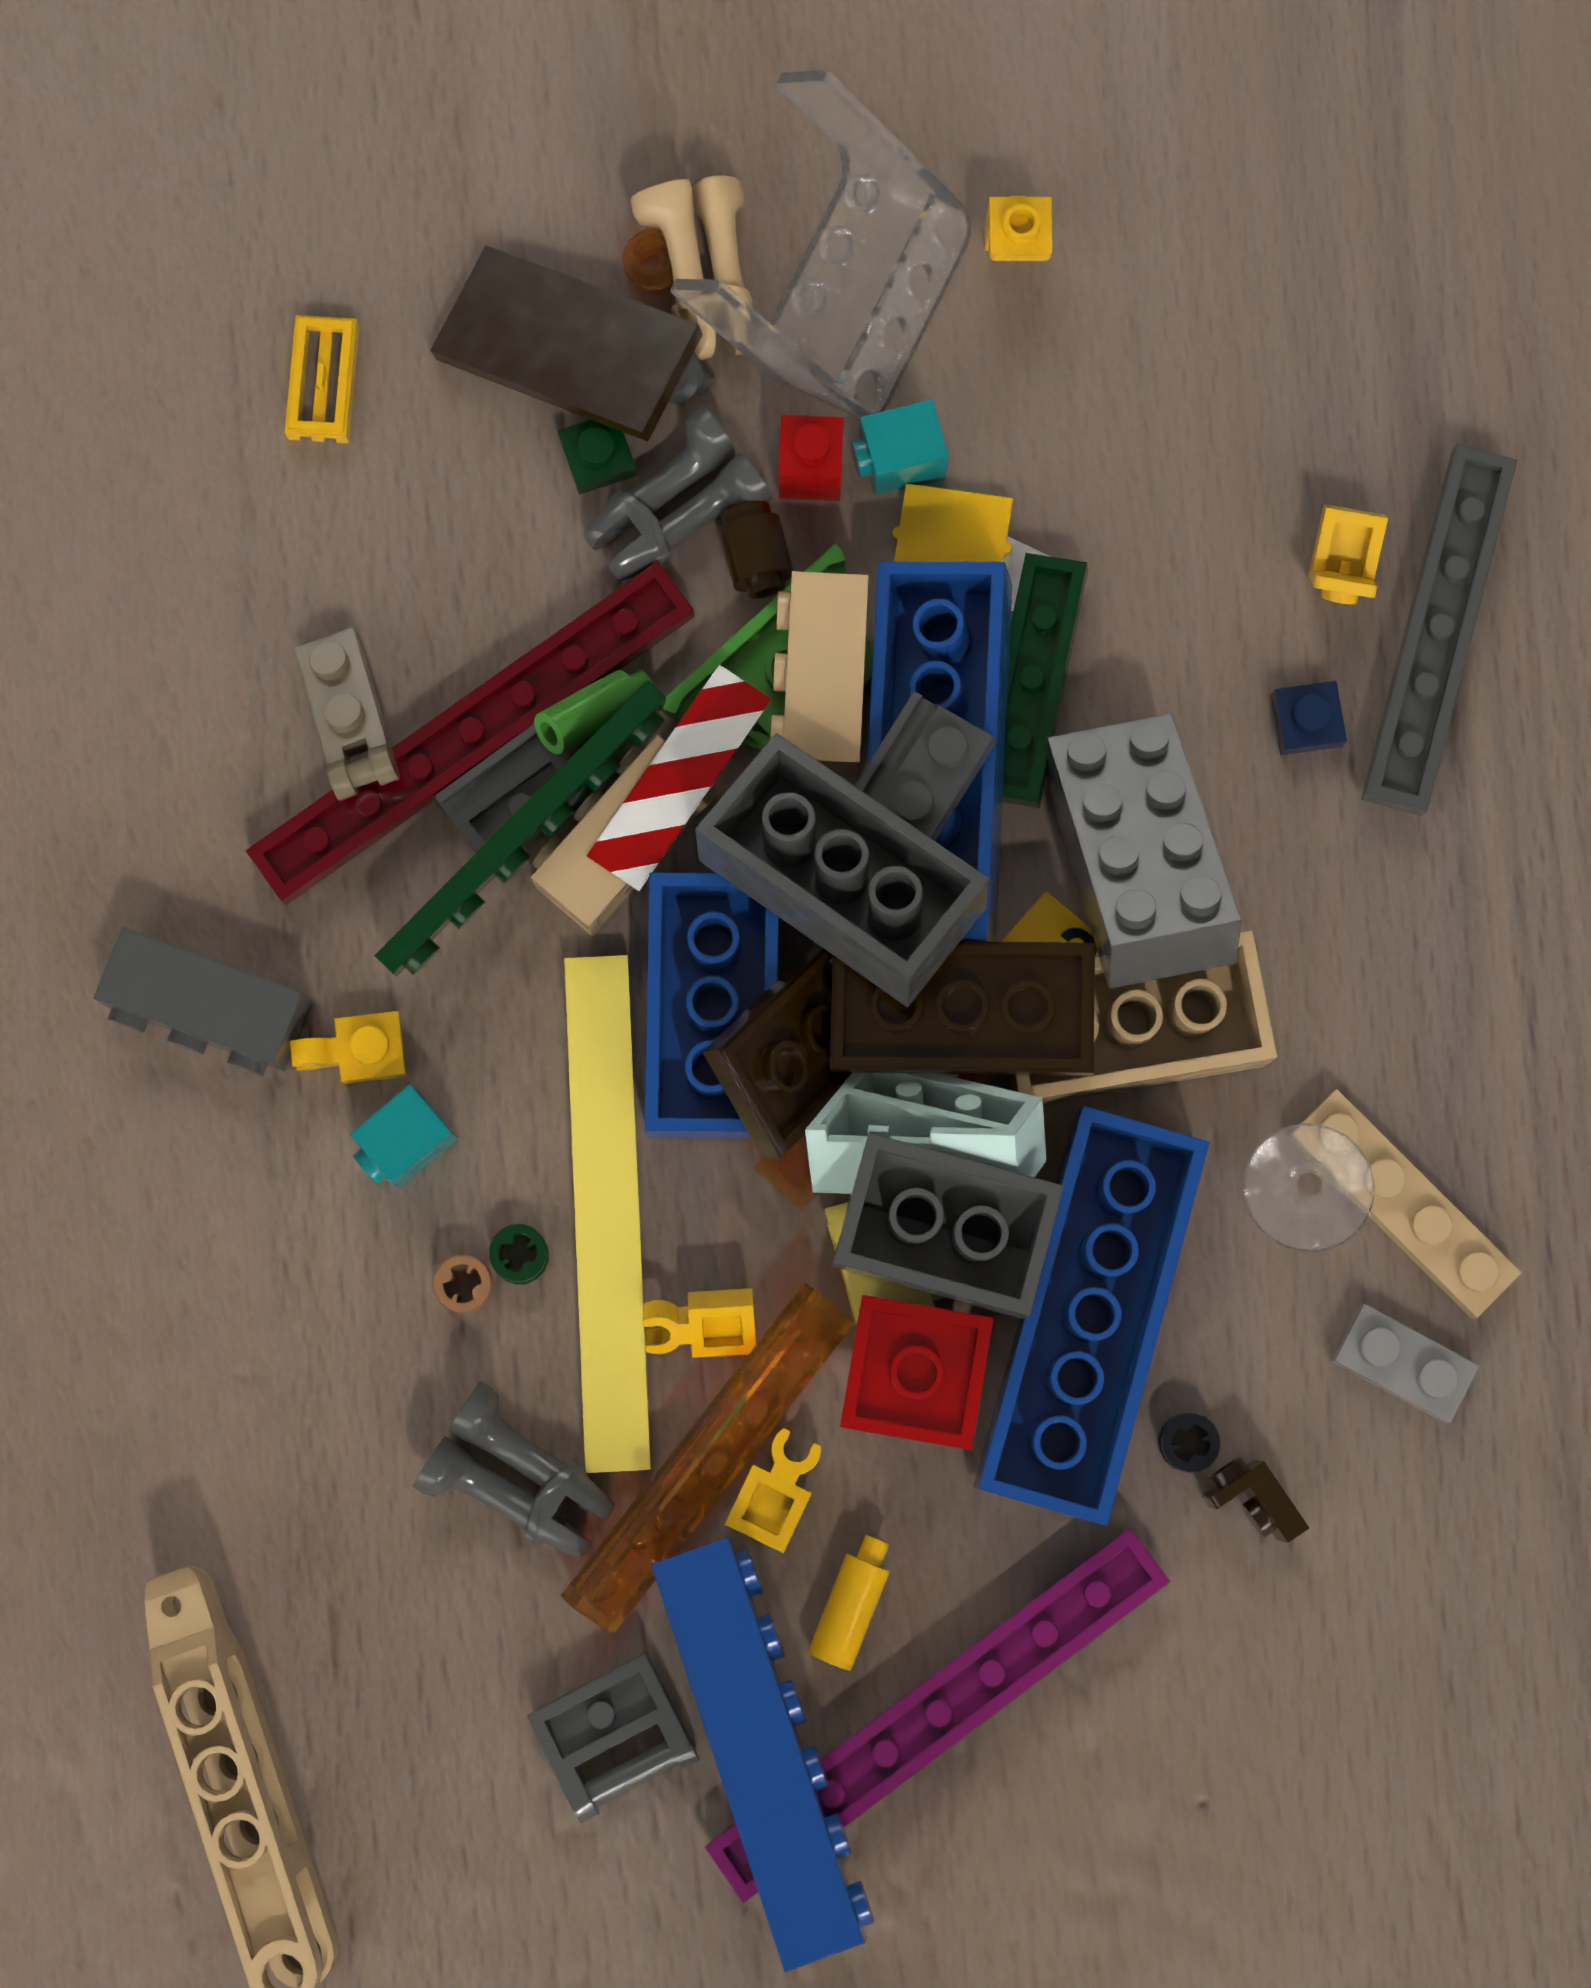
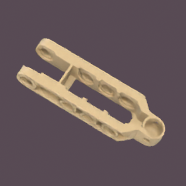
M186 1565L153 1577L146 1582L145 1616L153 1690L249 1988H276L268 1979V1963L276 1978L286 1986L293 1988H317L334 1967L338 1957L339 1946L334 1925L245 1653L227 1623L213 1579L204 1569ZM176 1597L181 1602V1610L176 1606ZM233 1684L237 1690V1697L233 1688ZM204 1688L212 1693L216 1702V1712L207 1707L203 1695ZM182 1698L184 1700L191 1722H189L182 1713ZM253 1747L255 1748V1750H256V1752H257L258 1761H257V1758H256V1755H255V1752H254ZM224 1754L228 1755L235 1762L238 1776L228 1771L224 1762ZM204 1764L212 1788L207 1785L203 1778L202 1769ZM275 1813H276L277 1816H278L279 1826H278V1822H277ZM245 1821L255 1826L259 1833V1840L249 1835L245 1828ZM225 1829L233 1854L228 1851L224 1842ZM317 1942L319 1943V1945H320V1947H321V1954H320V1951H319ZM287 1955L293 1956L298 1960L302 1969L295 1967Z

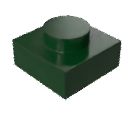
M593 420L557 431L579 495L637 476L636 467L623 432Z

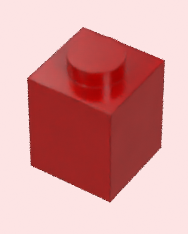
M781 414L779 499L840 501L844 417Z

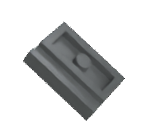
M913 691L855 787L936 841L995 746L996 741L994 736L940 705L937 706L924 699L922 695Z
M533 724L434 797L477 853L567 761L561 754H553L543 745ZM584 787L569 804L575 810H578L591 793ZM541 831L528 845L533 843L544 833Z

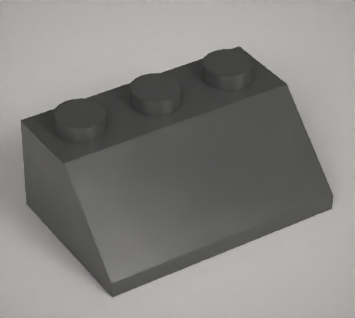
M869 1132L831 1267L1012 1317L1027 1318L1032 1311L1064 1186Z

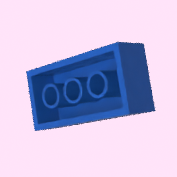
M649 873L645 1133L648 1138L752 1139L705 1058L703 1051L778 980L779 917L717 873Z

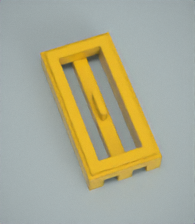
M295 315L284 432L288 440L300 441L301 437H311L312 441L325 442V438L336 439L337 443L349 444L360 331L356 318ZM320 331L312 421H302L310 332ZM335 332L342 333L335 421L332 423L327 422L334 337Z

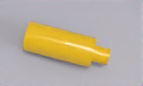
M865 1534L857 1556L846 1553L808 1648V1654L848 1671L852 1670L890 1573L889 1570L881 1567L889 1543Z

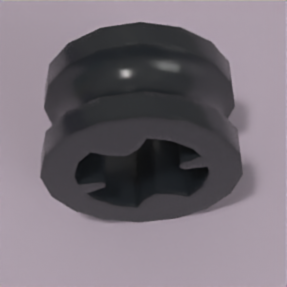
M1195 1413L1178 1414L1168 1419L1162 1426L1158 1437L1159 1451L1164 1461L1172 1468L1184 1472H1199L1211 1466L1218 1457L1221 1446L1220 1436L1215 1425L1206 1417ZM1193 1425H1196L1204 1434L1198 1437V1440L1206 1441L1205 1450L1202 1455L1189 1454L1185 1461H1183L1174 1452L1180 1448V1445L1172 1444L1173 1435L1176 1430L1188 1432Z

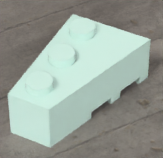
M852 1073L805 1129L813 1193L851 1194L869 1132L1030 1177H1035L1046 1162L1042 1097L942 1074Z

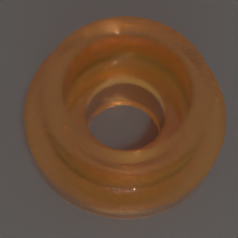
M648 228L632 236L623 251V266L628 278L635 285L646 290H661L672 285L671 262L661 229ZM650 255H659L665 260L664 264L657 269L645 267L643 261Z

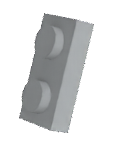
M1365 1303L1359 1304L1330 1360L1439 1421L1451 1424L1480 1367Z

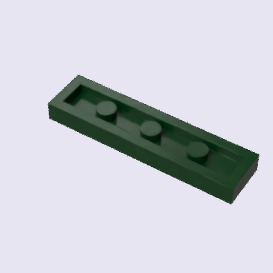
M1025 553L1010 628L1002 802L1040 808L1047 775V738L1055 736L1088 574L1087 562Z

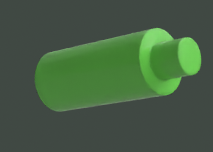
M638 669L629 675L622 670H615L539 712L534 718V725L539 739L553 754L559 755L593 736L647 680L651 682L650 677L642 669Z

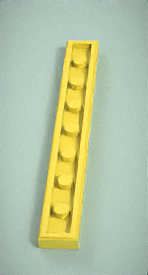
M628 955L564 958L585 1473L651 1470L646 1330L643 1327L644 1285Z

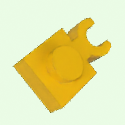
M753 1288L688 1292V1306L677 1307L675 1304L665 1300H652L643 1304V1327H662L646 1329V1352L665 1354L675 1350L679 1345L691 1344L692 1358L757 1354Z
M785 1428L776 1434L772 1443L771 1451L775 1463L771 1472L753 1464L724 1524L783 1554L812 1492L795 1484L799 1475L809 1472L816 1466L821 1455V1446L813 1443L808 1456L804 1460L799 1462L789 1460L784 1453V1444L788 1440L790 1431Z

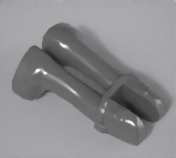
M702 405L692 411L685 420L687 443L678 455L657 473L627 492L618 491L613 496H610L607 507L599 513L584 532L587 543L594 550L609 545L633 525L642 534L619 552L608 566L609 571L620 582L639 574L657 561L662 565L671 558L670 552L692 533L721 516L727 509L749 501L768 502L773 498L757 470L742 454L735 455L734 447L726 432L715 417ZM726 464L712 483L663 520L659 521L653 514L687 487Z
M480 1381L456 1416L449 1431L468 1443L492 1454L541 1486L538 1494L533 1497L484 1465L462 1446L446 1436L438 1444L412 1487L432 1497L450 1489H456L469 1494L494 1508L525 1531V1538L532 1542L533 1545L546 1544L569 1555L579 1558L583 1557L592 1542L576 1532L569 1523L561 1522L553 1517L555 1512L567 1496L574 1500V1504L579 1508L591 1511L607 1521L613 1512L615 1503L587 1477L585 1467L580 1466L576 1462L564 1463L531 1443L508 1425L499 1413V1395L490 1386Z

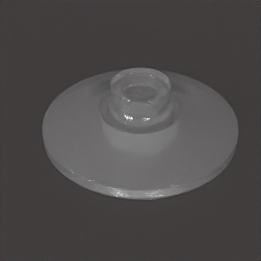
M1305 1123L1288 1126L1274 1132L1256 1148L1245 1171L1243 1191L1246 1207L1251 1218L1267 1237L1277 1244L1292 1250L1319 1252L1345 1243L1361 1229L1372 1209L1375 1183L1372 1168L1367 1157L1352 1139L1334 1128L1320 1124ZM1305 1173H1314L1320 1177L1323 1187L1315 1194H1307L1299 1188L1298 1178Z

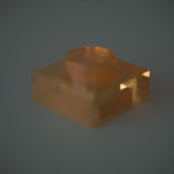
M806 1134L781 1159L764 1160L762 1158L753 1168L754 1171L800 1212L818 1194L812 1191Z

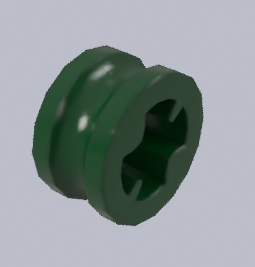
M512 1224L501 1229L493 1237L489 1247V1260L493 1269L502 1279L515 1285H525L537 1280L545 1272L549 1262V1249L543 1237L534 1228L524 1224ZM517 1237L530 1239L531 1241L527 1244L530 1250L537 1248L535 1262H524L521 1272L508 1270L511 1266L509 1259L502 1261L503 1248L514 1247Z

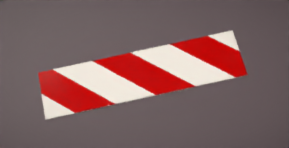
M718 665L586 857L640 891L649 878V873L654 871L772 699L729 670Z

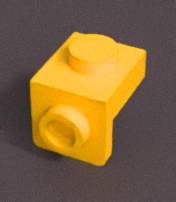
M989 197L984 227L985 251H989L991 260L1048 261L1051 258L1052 197Z
M1323 505L1308 573V579L1312 586L1322 589L1321 598L1336 603L1356 605L1359 596L1376 597L1378 584L1374 579L1388 522V517L1385 514Z

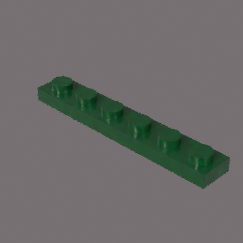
M647 680L374 956L396 977L405 968L412 975H415L439 951L440 947L433 941L436 936L450 922L458 929L463 927L486 903L478 894L496 876L505 884L530 859L531 856L524 848L541 831L548 838L552 837L573 816L576 810L569 802L586 785L594 793L599 790L621 766L614 757L631 740L638 747H641L663 725L666 720L659 712L665 706L666 697Z

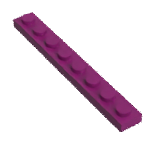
M1131 1528L1127 1529L824 1756L821 1762L829 1787L818 1791L826 1817L837 1813L840 1816L843 1827H846L1170 1583V1580ZM735 1823L708 1843L705 1849L742 1903H745L757 1894L758 1890Z

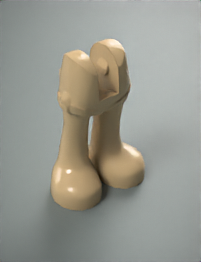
M717 175L703 178L691 187L689 179H678L654 185L637 192L630 199L635 219L639 225L660 228L666 241L672 268L676 302L671 307L672 315L697 323L703 333L694 351L698 359L711 358L715 352L716 334L713 319H718L723 343L730 355H743L752 350V297L749 290L745 289L740 270L736 234V213L744 204L742 181L736 177ZM694 215L702 221L715 287H706Z

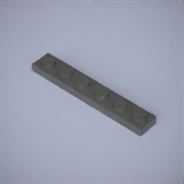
M1458 443L1451 452L1361 800L1418 816H1423L1428 810L1517 459Z

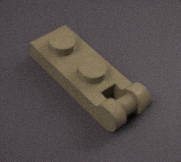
M351 627L294 648L327 763L328 779L337 799L341 801L357 795L358 787L377 780L381 786L399 780L398 766L361 639L355 629ZM368 751L369 757L350 762V757Z

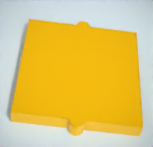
M906 484L900 525L892 531V537L897 542L894 562H1004V557L1009 556L1012 552V545L1007 541L1013 498Z

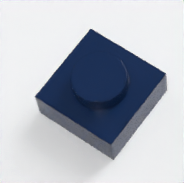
M1337 681L1275 689L1271 694L1281 755L1343 747L1347 742Z

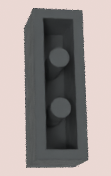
M125 927L121 928L93 997L96 1001L111 1008L107 1018L110 1021L142 1033L145 1032L148 1022L169 1029L171 1031L167 1039L168 1042L199 1054H204L207 1044L230 1052L226 1063L260 1076L264 1075L267 1066L283 1072L286 1071L291 1058L290 1041L299 1038L313 1002L304 993Z

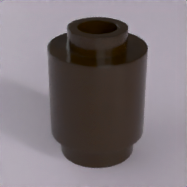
M757 500L741 503L724 511L721 515L724 526L719 530V535L734 590L748 592L751 599L766 598L778 594V591H783L785 589L784 582L792 577V571L794 570L779 515L771 512L767 501Z

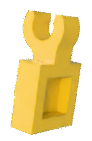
M399 1011L334 1018L336 1037L304 1038L290 1041L292 1066L296 1067L297 1071L339 1066L341 1082L343 1084L407 1077Z

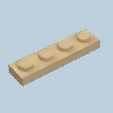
M1338 1089L1332 1091L1288 1135L1471 1319L1478 1318L1522 1273Z

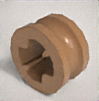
M465 1254L452 1256L443 1261L436 1270L433 1280L434 1293L438 1301L448 1310L462 1314L475 1313L485 1307L491 1299L494 1290V1278L489 1267L476 1257ZM462 1266H468L466 1272L470 1275H473L477 1270L481 1277V1284L472 1289L474 1299L466 1303H460L461 1295L455 1294L451 1298L447 1291V1284L456 1280L454 1270Z

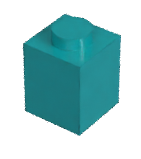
M933 399L860 417L859 439L851 441V451L858 477L869 476L874 495L905 488L906 484L918 485L946 478L949 455Z
M411 1084L350 1134L361 1147L353 1157L367 1175L377 1185L387 1178L391 1184L398 1188L403 1187L459 1139L420 1092Z

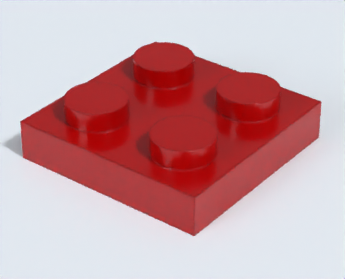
M862 1295L839 1427L972 1451L994 1318Z

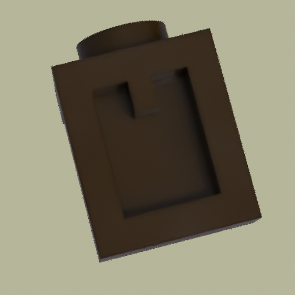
M1238 1457L1218 1469L1208 1478L1214 1487L1201 1496L1207 1506L1219 1509L1242 1492H1245L1249 1500L1241 1505L1242 1509L1263 1538L1272 1533L1276 1540L1289 1543L1310 1529L1265 1461L1253 1460L1246 1465L1243 1459Z

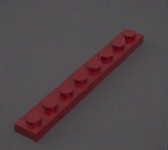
M658 561L393 746L392 749L400 774L399 780L382 786L378 780L358 787L357 795L341 801L337 799L332 789L245 850L281 902L286 906L435 801L436 798L434 796L533 725L536 714L611 672L622 669L695 617L694 609Z

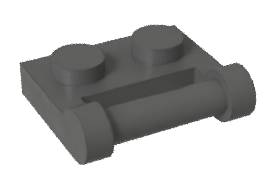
M647 1652L527 1715L565 1796L580 1823L599 1814L598 1806L677 1764L681 1769H684L700 1760L696 1748L683 1726ZM658 1724L665 1741L588 1782L584 1780L577 1767L578 1765Z

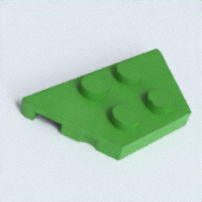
M835 543L804 572L847 574L842 549ZM791 584L783 592H791ZM778 596L666 696L665 706L661 711L667 717L680 721L718 665H721L772 699L742 742V744L758 750H762L771 739L772 715H785L786 692L773 691L775 653L788 654L789 630H777ZM867 635L865 641L863 690L872 683L873 649Z

